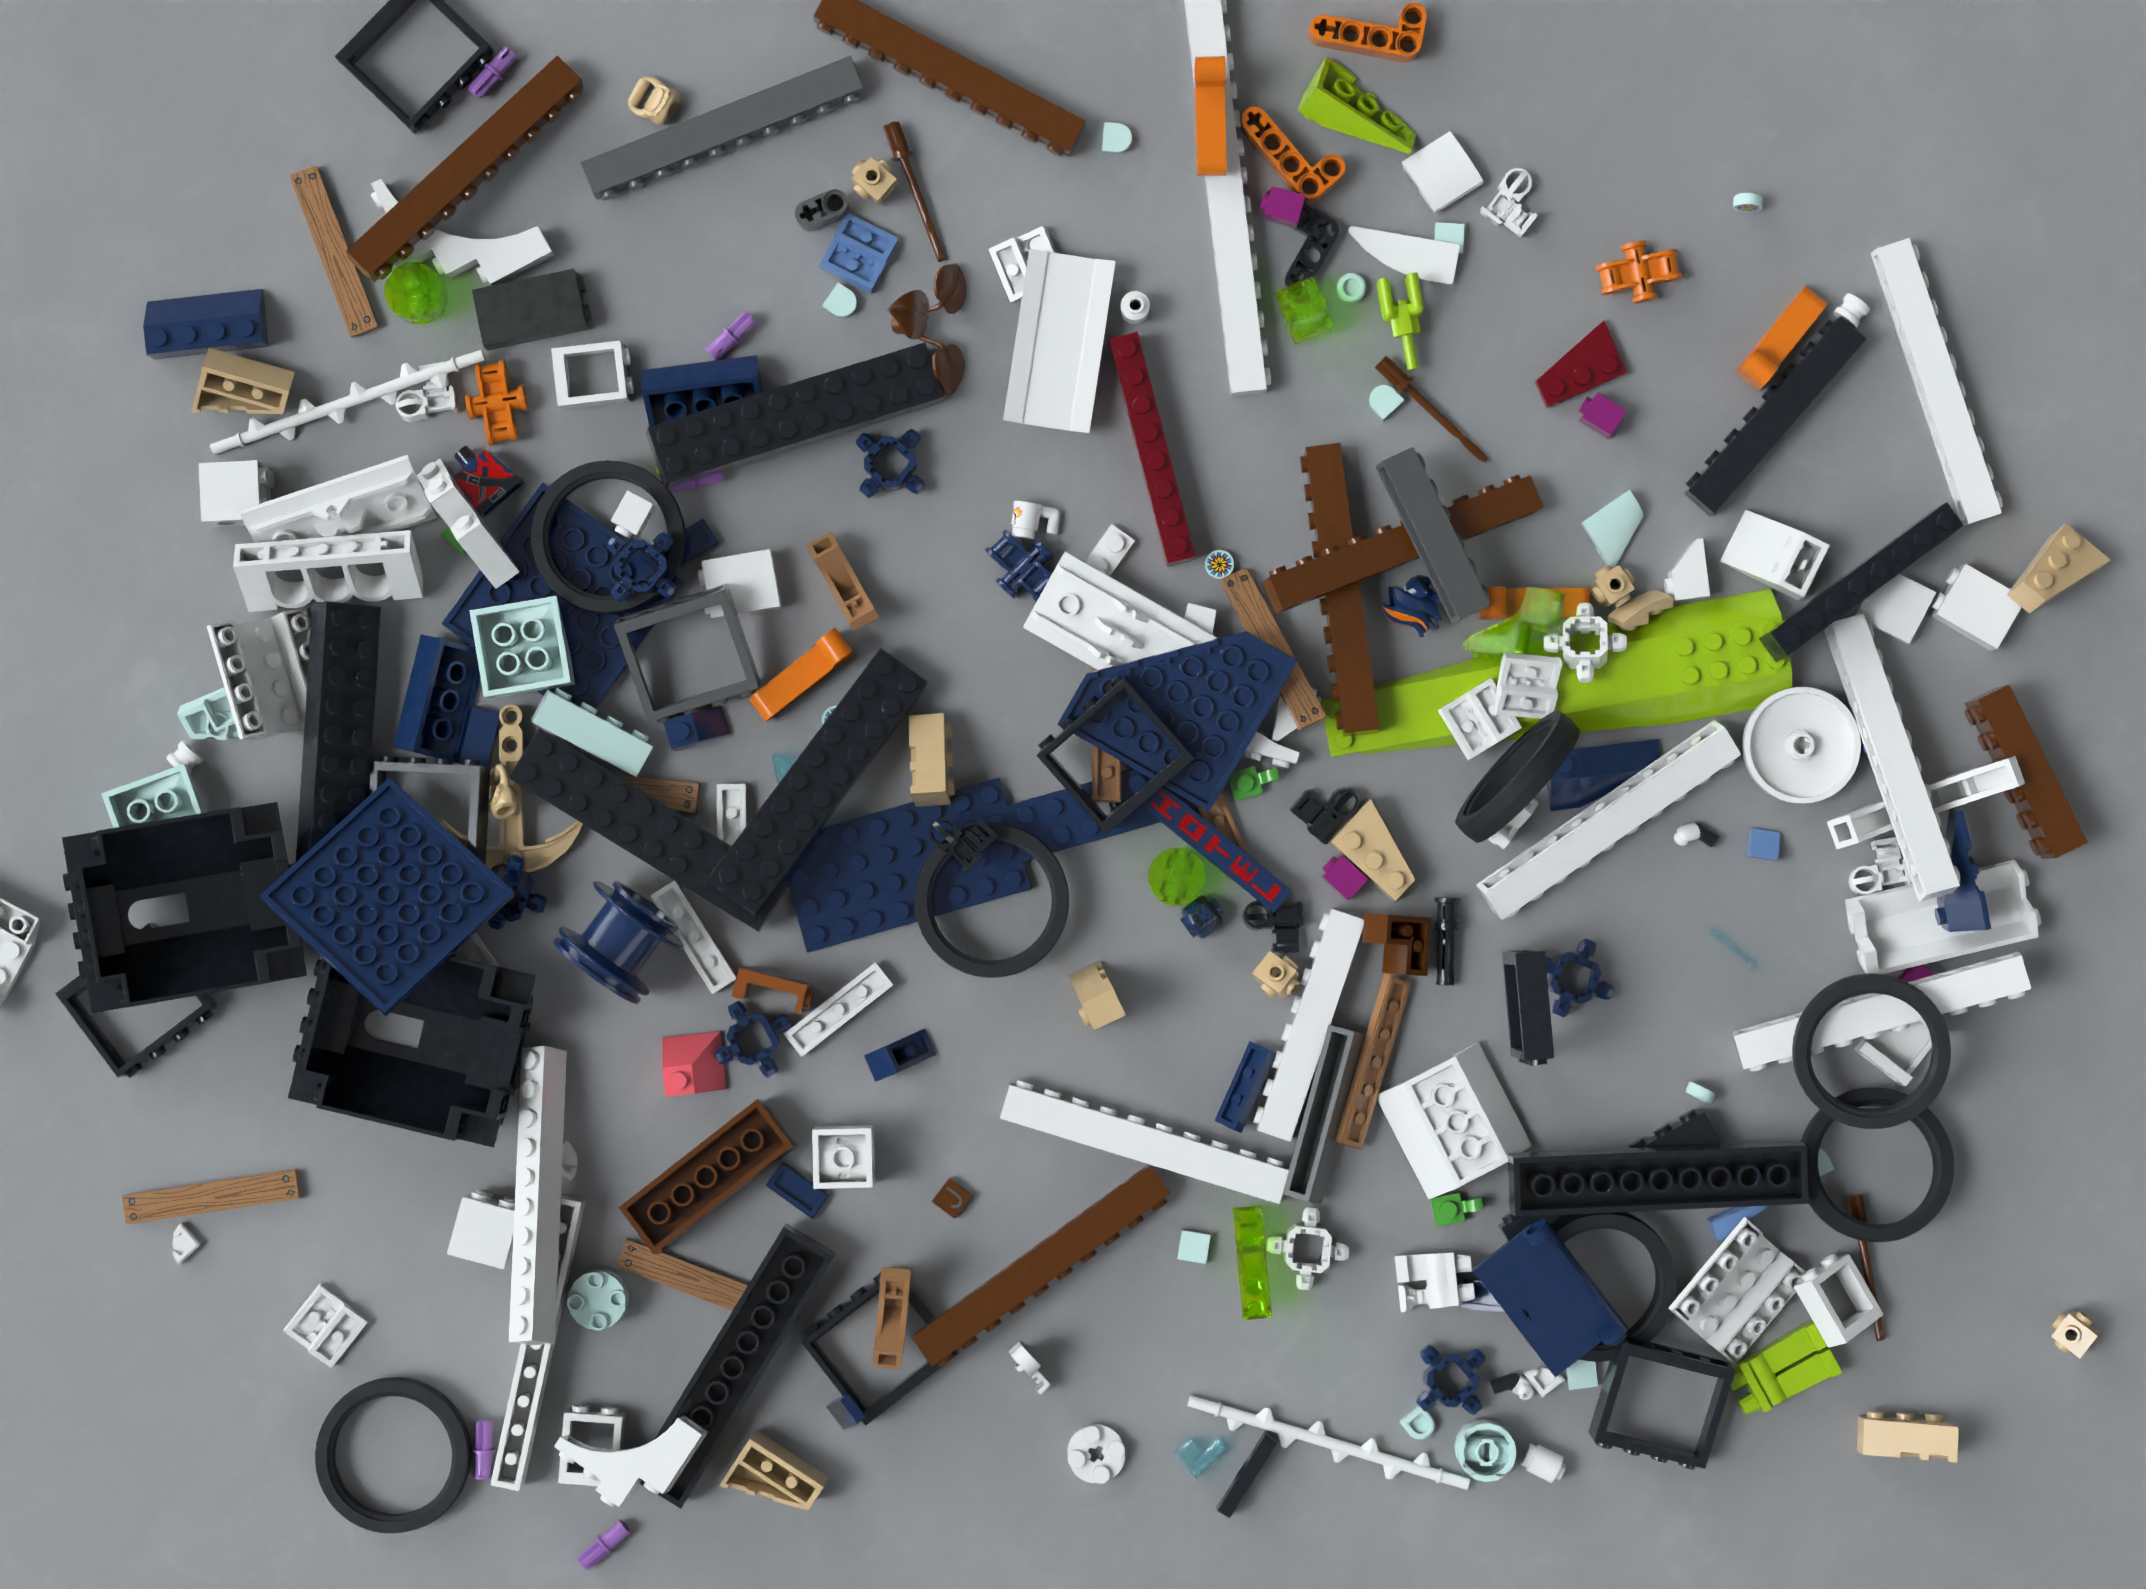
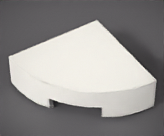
M566 1140L563 1144L562 1175L571 1182L577 1173L578 1155L571 1142Z
M184 1223L178 1225L174 1231L172 1241L173 1256L176 1262L181 1264L202 1245L201 1241Z
M1544 1367L1533 1368L1523 1373L1542 1398L1565 1381L1560 1374L1554 1377L1550 1370Z

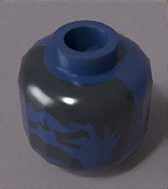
M1200 895L1183 907V917L1180 920L1193 938L1198 936L1204 939L1223 925L1221 914L1225 911L1215 898L1209 900L1206 896Z

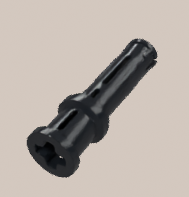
M1434 897V902L1437 903V921L1434 922V927L1438 930L1436 985H1455V930H1458V927H1460V922L1457 921V905L1461 902V898Z

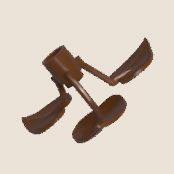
M957 263L944 265L936 273L934 293L939 300L936 305L929 307V300L925 293L921 290H912L900 296L887 309L892 315L891 327L894 333L905 334L910 339H919L938 347L939 351L935 352L932 357L933 372L939 381L941 389L948 396H951L956 391L963 377L965 369L963 354L957 345L948 344L945 347L943 343L924 336V333L927 329V320L929 319L927 313L939 310L944 306L947 313L955 314L964 304L966 282L963 272Z

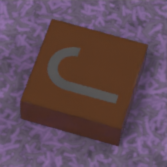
M949 1178L931 1202L955 1219L970 1200L972 1194Z

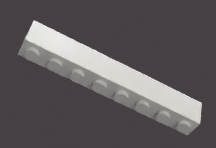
M1330 909L1329 914L1323 913L1318 928L1323 930L1320 941L1314 940L1309 957L1314 958L1311 968L1304 969L1300 981L1304 988L1301 997L1295 996L1290 1011L1295 1013L1292 1024L1286 1023L1281 1040L1286 1041L1282 1052H1276L1272 1067L1276 1068L1273 1080L1267 1079L1262 1095L1267 1096L1264 1107L1258 1106L1253 1123L1257 1124V1131L1291 1142L1321 1054L1328 1024H1331L1363 929L1364 919L1334 909Z

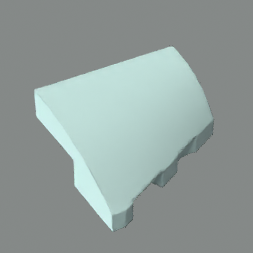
M1628 490L1583 521L1581 525L1597 548L1595 549L1606 565H1610L1613 569L1616 567L1644 514L1634 495Z
M225 687L180 706L177 716L190 739L214 737L217 740H228V737L239 738Z

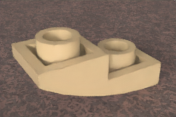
M1659 590L1640 594L1612 611L1608 615V622L1618 625L1621 630H1635L1638 625L1649 624V614H1660L1663 609L1673 608V596Z

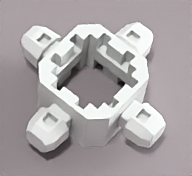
M1580 603L1577 607L1576 617H1570L1563 623V636H1558V633L1544 636V650L1558 653V650H1563V663L1570 669L1577 670V679L1581 683L1591 682L1594 678V669H1600L1607 663L1608 650L1621 652L1627 649V635L1622 633L1607 635V622L1601 617H1594L1593 607L1590 603ZM1575 631H1580V634H1590V631H1595V635H1600V650H1595V654H1590V652L1575 654V650H1570V635H1575Z
M1306 1207L1302 1216V1221H1305L1304 1225L1294 1224L1287 1230L1286 1240H1282L1281 1236H1272L1267 1239L1266 1250L1279 1255L1281 1252H1285L1284 1260L1292 1270L1299 1271V1274H1296V1285L1301 1290H1310L1312 1288L1314 1276L1311 1275L1312 1272L1322 1273L1329 1267L1330 1257H1334V1260L1338 1261L1347 1260L1349 1257V1246L1335 1242V1245H1331V1235L1324 1227L1316 1226L1317 1223H1320V1212L1318 1208ZM1303 1233L1323 1236L1320 1263H1305L1293 1260L1296 1234Z

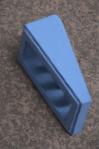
M1768 1206L1734 1207L1708 1217L1706 1220L1714 1240L1718 1243L1725 1240L1744 1217L1750 1221Z

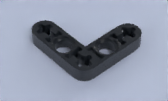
M1303 203L1302 210L1308 213L1309 220L1303 225L1297 224L1296 228L1290 227L1307 237L1284 280L1286 290L1294 295H1301L1308 290L1339 233V226L1333 218L1306 203ZM1326 224H1329L1333 236L1327 235L1322 245H1326L1327 248L1324 249L1320 244L1310 240L1314 238L1317 241L1321 234V230L1318 227H1325ZM1309 248L1316 249L1320 254V259L1315 264L1307 263L1303 257L1304 252ZM1300 263L1302 267L1312 270L1313 273L1310 275L1306 271L1302 279L1305 285H1299L1297 288H1294L1292 286L1293 281L1289 278L1291 276H1298L1301 267H1296V265Z

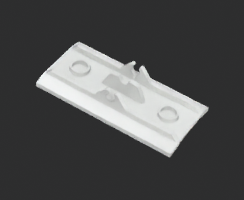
M1029 248L1003 421L1078 433H1090L1116 261L1085 258Z
M408 455L240 510V515L254 543L393 532L437 518L416 476Z
M1066 551L1023 628L1097 670L1218 638Z

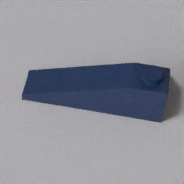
M1654 739L1572 749L1564 763L1547 783L1550 811L1580 808L1605 796L1661 757L1659 740Z
M1958 808L1949 809L1945 838L1950 845L1951 854L1949 856L1952 864L1958 868L1960 873V886L1951 894L1937 897L1938 908H1935V918L1937 924L1941 925L1948 932L1991 929L1985 893L1979 890L1975 882L1979 874L1978 866L1973 858L1968 855V851L1972 849V844L1964 813Z

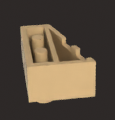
M208 348L191 413H201V410H218L219 413H228L229 410H246V414H283L295 372Z
M2065 523L2048 537L2007 596L2030 614L2083 579L2091 576L2111 560Z
M944 713L909 715L910 772H912L913 786H910V794L916 807L951 805L950 796L955 795L954 778H949V767H954L953 750H948L947 739H952L951 721L946 722Z
M1368 799L1329 841L1336 850L1392 901H1396L1415 881L1413 874L1371 799Z
M1100 961L1068 975L1083 1007L1078 1012L1086 1027L1092 1025L1093 1030H1096L1126 1015Z
M1867 1411V1416H1858L1857 1451L1863 1455L1901 1458V1456L1920 1457V1460H1930V1457L1947 1458L1948 1462L1958 1463L1959 1427L1943 1419L1941 1414H1925V1418H1914L1913 1413L1897 1412L1896 1417H1885L1884 1412Z
M755 1429L719 1486L746 1491V1494L753 1496L755 1494L773 1499L775 1502L808 1511L829 1477Z

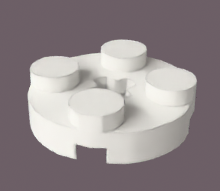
M1105 1424L1088 1425L1078 1429L1068 1443V1463L1074 1474L1086 1482L1103 1484L1114 1478L1124 1465L1125 1446L1122 1439L1113 1428ZM1101 1446L1103 1448L1101 1451L1104 1455L1103 1459L1091 1460V1454L1088 1450Z

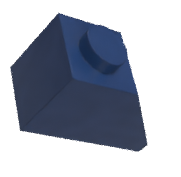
M722 706L690 713L663 722L671 750L673 751L730 734Z
M924 1028L864 1055L875 1082L929 1059L935 1056L936 1053Z

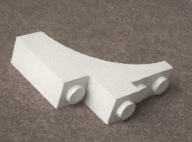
M438 459L436 462L427 464L417 474L425 489L426 497L450 527L459 544L495 589H497L518 574V568L467 499L444 462Z
M681 1416L658 1438L648 1444L632 1449L609 1450L597 1448L580 1442L570 1435L561 1436L554 1447L560 1451L559 1456L571 1464L576 1462L584 1468L583 1473L596 1481L598 1479L602 1480L595 1491L601 1494L600 1499L611 1507L616 1505L621 1507L627 1504L642 1480L645 1481L644 1487L655 1494L669 1492L708 1432L686 1416Z

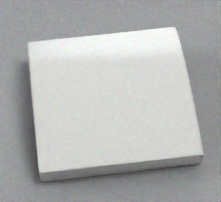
M1450 131L1402 161L1403 169L1416 184L1420 195L1435 214L1484 183L1472 161Z
M1045 226L1039 227L1018 238L1013 237L989 249L1011 303L1022 299L1029 248L1057 253Z
M1898 574L1865 598L1855 616L1864 614L1866 621L1871 623L1873 629L1878 632L1882 631L1905 644H1910L1937 592Z
M1504 652L1497 683L1495 714L1542 719L1551 712H1554L1558 698L1556 686L1563 664L1559 657Z
M1492 678L1438 710L1467 760H1470L1522 728L1515 716L1495 714L1497 686Z
M320 1283L286 1325L284 1333L305 1346L310 1354L332 1368L368 1321Z

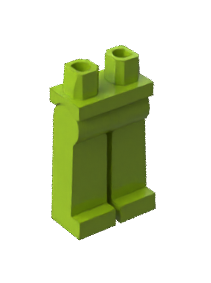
M1807 1320L1744 1360L1740 1359L1734 1368L1736 1372L1730 1389L1734 1391L1746 1385L1749 1394L1737 1400L1745 1415L1759 1410L1765 1413L1771 1410L1772 1406L1783 1402L1787 1398L1829 1377L1833 1378L1843 1373L1831 1350L1826 1348L1827 1344L1813 1321Z

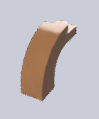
M832 532L806 545L853 631L865 627L873 620L879 618Z
M899 1267L881 1268L872 1367L902 1370L911 1270Z

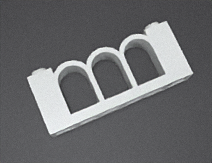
M411 530L235 544L233 568L248 612L278 610V606L285 608L303 607L310 603L312 599L317 602L345 603L353 595L358 599L374 602L385 600L391 595L393 600L423 597V572ZM382 562L385 573L378 576L366 575L360 572L355 565ZM342 566L344 577L328 579L319 575L315 568ZM300 569L304 580L300 582L283 581L276 576L274 571Z

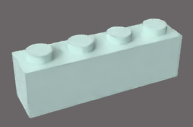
M556 688L555 692L547 689L531 719L533 723L637 777L653 748L647 742L649 739L647 735L636 729L632 733L622 729L624 723L609 715L606 720L597 716L598 709L585 702H582L580 706L571 702L572 696Z

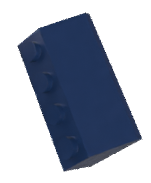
M263 289L147 302L143 323L146 355L154 360L207 354L208 348L227 352L269 347Z
M757 355L642 370V394L649 427L763 392Z
M420 635L393 744L394 748L439 759H453V762L459 763L471 710L474 706L481 678L475 647L442 638Z

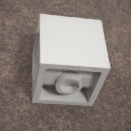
M258 460L199 463L201 522L212 527L245 526L240 510L271 500L270 488L275 486L273 471H270L267 465Z
M874 1125L816 1126L812 1129L814 1189L869 1188L875 1185Z
M476 1190V1192L462 1197L447 1254L504 1270L512 1265L515 1199L504 1197V1200H497L492 1198L493 1193Z

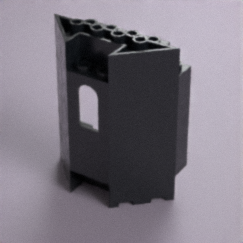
M277 802L218 810L62 837L68 872L63 874L65 891H71L73 902L68 903L70 920H76L78 931L73 932L75 949H81L83 961H78L80 978H86L92 1013L307 976L301 937L260 899V895L289 869ZM185 893L190 922L149 929H138L130 923L128 912L135 902Z
M451 955L390 1012L424 1021L418 1049L372 1038L365 1029V1021L370 1013L378 1009L323 957L318 959L314 968V976H317L315 988L311 987L307 996V1005H310L308 1016L303 1017L300 1025V1033L303 1034L301 1045H296L293 1053V1062H296L288 1098L317 1105L316 1108L452 1141L460 1139L494 1148L500 1125L502 1126L508 1111L510 1095L513 1096L516 1087H513L525 1034L530 1031L531 1023H528L532 1013L534 997L532 992L536 975Z

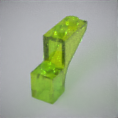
M1527 587L1524 601L1513 617L1467 637L1463 641L1462 650L1471 652V658L1489 660V655L1498 656V661L1502 662L1504 652L1528 654L1531 630L1548 632V628L1559 629L1565 594L1551 589Z
M1262 1206L1232 1208L1243 1320L1272 1318Z

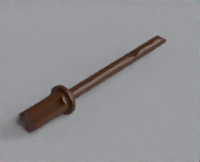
M893 121L883 126L894 156L892 161L901 162L937 261L946 260L908 159V157L914 155V152L909 150L899 121Z
M1387 356L1374 367L1398 390L1397 394L1405 390L1451 435L1458 438L1462 445L1478 460L1487 462L1485 454L1468 438L1462 436L1458 428L1410 384L1414 379L1413 376L1409 377Z
M1863 1195L1847 1196L1846 1203L1849 1216L1867 1223ZM1858 1240L1865 1283L1878 1304L1867 1242ZM1880 1317L1873 1323L1877 1342L1885 1339Z

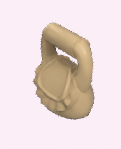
M645 76L639 79L627 102L628 108L634 115L650 119L658 125H665L674 116L681 97L677 90L667 87L661 80ZM651 83L655 89L652 90L647 103L644 104L645 107L643 109L637 108Z
M497 764L490 775L491 798L488 803V810L497 819L510 817L518 807L517 794L510 784L508 771L503 764Z

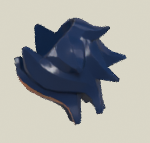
M1416 575L1404 585L1402 590L1397 587H1388L1390 605H1386L1385 602L1382 603L1383 612L1388 620L1393 624L1415 628L1419 637H1424V633L1430 629L1429 623L1437 630L1440 627L1437 620H1442L1436 606L1441 601L1436 590L1430 585L1432 582L1429 577Z

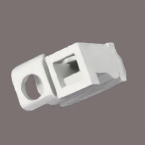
M1454 1252L1395 1256L1397 1283L1426 1280L1427 1283L1426 1289H1414L1408 1285L1398 1286L1401 1312H1407L1417 1304H1428L1429 1309L1459 1306L1460 1302L1475 1299L1474 1283L1458 1284L1456 1274L1472 1271L1471 1256L1454 1255Z

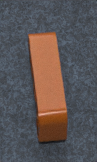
M1417 2L1406 4L1401 11L1397 28L1330 15H1318L1311 21L1308 37L1318 47L1407 63L1417 57L1421 48L1427 12ZM1415 13L1419 16L1420 22L1410 24L1406 21L1405 15ZM1320 26H1325L1326 32L1324 36L1319 35L1318 29ZM1335 28H1339L1337 39H1333ZM1347 30H1352L1357 34L1358 39L1354 42L1346 41L1343 33ZM1382 36L1386 40V45L1376 47L1372 43L1371 38ZM1410 41L1414 45L1415 50L1404 52L1400 48V43Z
M1225 56L1195 57L1197 176H1226Z
M1253 106L1243 112L1240 127L1243 134L1292 192L1305 195L1304 203L1312 204L1341 181L1345 172V162L1340 156L1335 154L1327 155L1311 167L1263 109ZM1249 117L1252 120L1259 119L1258 127L1254 124L1248 125ZM1261 130L1264 133L1261 135L1260 138H1258ZM1269 138H1274L1279 141L1280 147L1277 150H1269L1264 142ZM1287 160H1293L1298 164L1299 169L1296 172H1287L1283 167V163ZM1327 164L1336 165L1339 169V174L1336 176L1327 175L1324 171V166ZM1306 182H1311L1316 185L1317 192L1308 195L1303 192L1302 185Z
M1805 285L1735 373L1754 389L1760 390L1775 374L1781 362L1828 303Z
M1487 586L1491 606L1478 612L1477 619H1568L1576 617L1578 605L1580 603H1590V588H1506L1504 586Z
M834 628L822 636L812 649L761 687L748 700L764 721L768 722L850 659L855 652L839 631Z

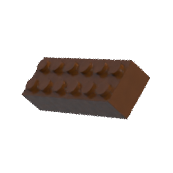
M2010 685L1996 687L1965 702L1964 704L1967 708L1964 710L1965 716L1972 726H1976L1980 734L1977 736L1978 742L1985 752H1989L1993 760L1990 764L2016 756L2025 784L2003 792L2009 803H2014L2018 814H2016L2017 821L2023 830L2027 829L2032 839L2029 840V844L2036 856L2040 855L2041 859L2058 858L2088 843Z
M756 1099L618 1208L653 1254H660L791 1152L797 1145L763 1100Z

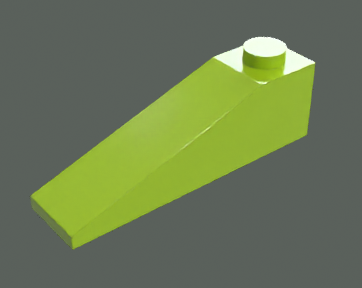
M1326 57L1304 92L1298 111L1305 118L1316 122L1322 127L1409 154L1413 149L1417 134L1391 110L1384 111L1375 101L1377 96L1371 91L1366 94L1355 83L1358 78L1329 57Z

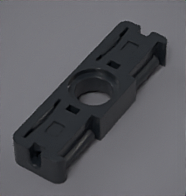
M1265 1431L1263 1432L1256 1446L1217 1505L1216 1510L1228 1518L1232 1516L1278 1442L1276 1438Z

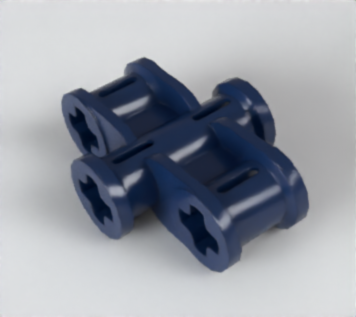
M1004 530L1002 532L1003 536L991 548L987 547L985 549L986 553L1007 572L1002 578H997L995 581L1013 599L1017 596L1016 592L1023 587L1037 602L1041 595L1040 593L1044 590L1052 575L1043 565L1048 560L1052 561L1054 556L1038 540L1033 542L1034 546L1027 552L1007 530ZM1038 554H1040V555L1030 564V562H1031ZM1018 575H1020L1012 584H1010Z

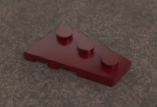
M1603 320L1535 381L1546 408L1627 373L1605 321Z

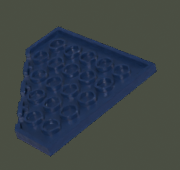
M1243 631L1088 672L1057 725L1060 726L1072 715L1077 719L1085 712L1082 708L1085 703L1094 696L1100 699L1107 693L1104 687L1115 677L1121 680L1127 676L1196 754L1189 764L1163 786L1209 812L1298 660L1254 634ZM1125 689L1074 733L1076 736L1149 778L1153 777L1180 753Z

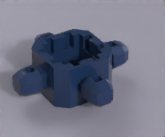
M910 429L902 435L901 438L903 440L901 442L893 436L882 437L877 444L875 443L876 440L867 433H862L856 440L857 446L864 453L868 452L864 458V469L871 476L863 481L859 491L868 499L879 491L878 487L880 485L887 491L899 490L903 484H906L905 488L917 495L925 487L923 480L917 474H912L917 469L915 454L910 450L911 448L915 449L921 440V436L915 430ZM889 445L909 461L905 469L892 482L883 477L872 466L875 459Z
M665 532L659 533L653 539L654 543L652 546L645 540H633L627 547V543L617 536H613L607 543L608 550L615 556L619 555L618 559L614 562L615 574L622 581L620 584L618 582L611 590V595L620 603L631 595L630 591L632 588L642 595L651 594L657 587V592L666 598H671L677 591L676 585L669 578L665 579V576L670 572L669 561L661 554L664 551L667 552L673 544V539ZM641 548L661 564L658 567V571L643 586L623 571L628 561Z
M512 856L507 865L501 863L493 866L491 869L510 888L517 886V891L521 892L519 902L514 901L513 905L508 902L488 920L489 926L493 929L500 930L504 927L506 921L514 922L521 919L525 907L529 908V911L544 912L548 899L536 892L535 894L530 893L534 880L530 873L523 871L525 862L519 856Z
M1586 938L1580 941L1576 949L1578 954L1572 952L1558 955L1555 963L1553 959L1546 957L1547 974H1550L1548 978L1549 990L1559 995L1558 1000L1555 999L1552 1013L1563 1018L1568 1015L1572 1008L1570 1005L1571 1001L1578 1004L1585 1003L1591 1000L1593 993H1595V997L1608 1000L1614 992L1611 984L1603 980L1601 983L1598 982L1602 974L1598 963L1589 960L1590 956H1594L1596 942ZM1568 960L1591 970L1590 978L1581 995H1576L1557 986L1559 976Z
M740 1001L729 1005L728 1012L732 1020L735 1019L737 1023L728 1029L726 1038L730 1045L728 1047L724 1045L714 1053L719 1064H726L733 1060L732 1057L737 1056L740 1063L753 1065L759 1062L761 1066L758 1068L767 1078L777 1073V1064L774 1059H770L769 1055L777 1051L780 1042L775 1033L779 1031L783 1033L792 1025L787 1015L781 1014L772 1018L773 1022L769 1023L767 1017L761 1014L754 1013L747 1017L746 1012L748 1011ZM759 1020L772 1045L747 1059L734 1033Z
M1426 1345L1420 1350V1357L1426 1365L1430 1364L1423 1371V1383L1429 1390L1427 1392L1423 1391L1416 1400V1403L1423 1411H1428L1436 1406L1435 1402L1437 1400L1446 1407H1457L1463 1403L1461 1406L1472 1415H1475L1482 1409V1404L1475 1394L1471 1395L1478 1389L1479 1377L1472 1369H1478L1486 1358L1478 1348L1472 1349L1465 1354V1359L1456 1353L1447 1352L1439 1357L1440 1353L1431 1345ZM1455 1362L1469 1381L1453 1397L1447 1398L1432 1379L1448 1363Z

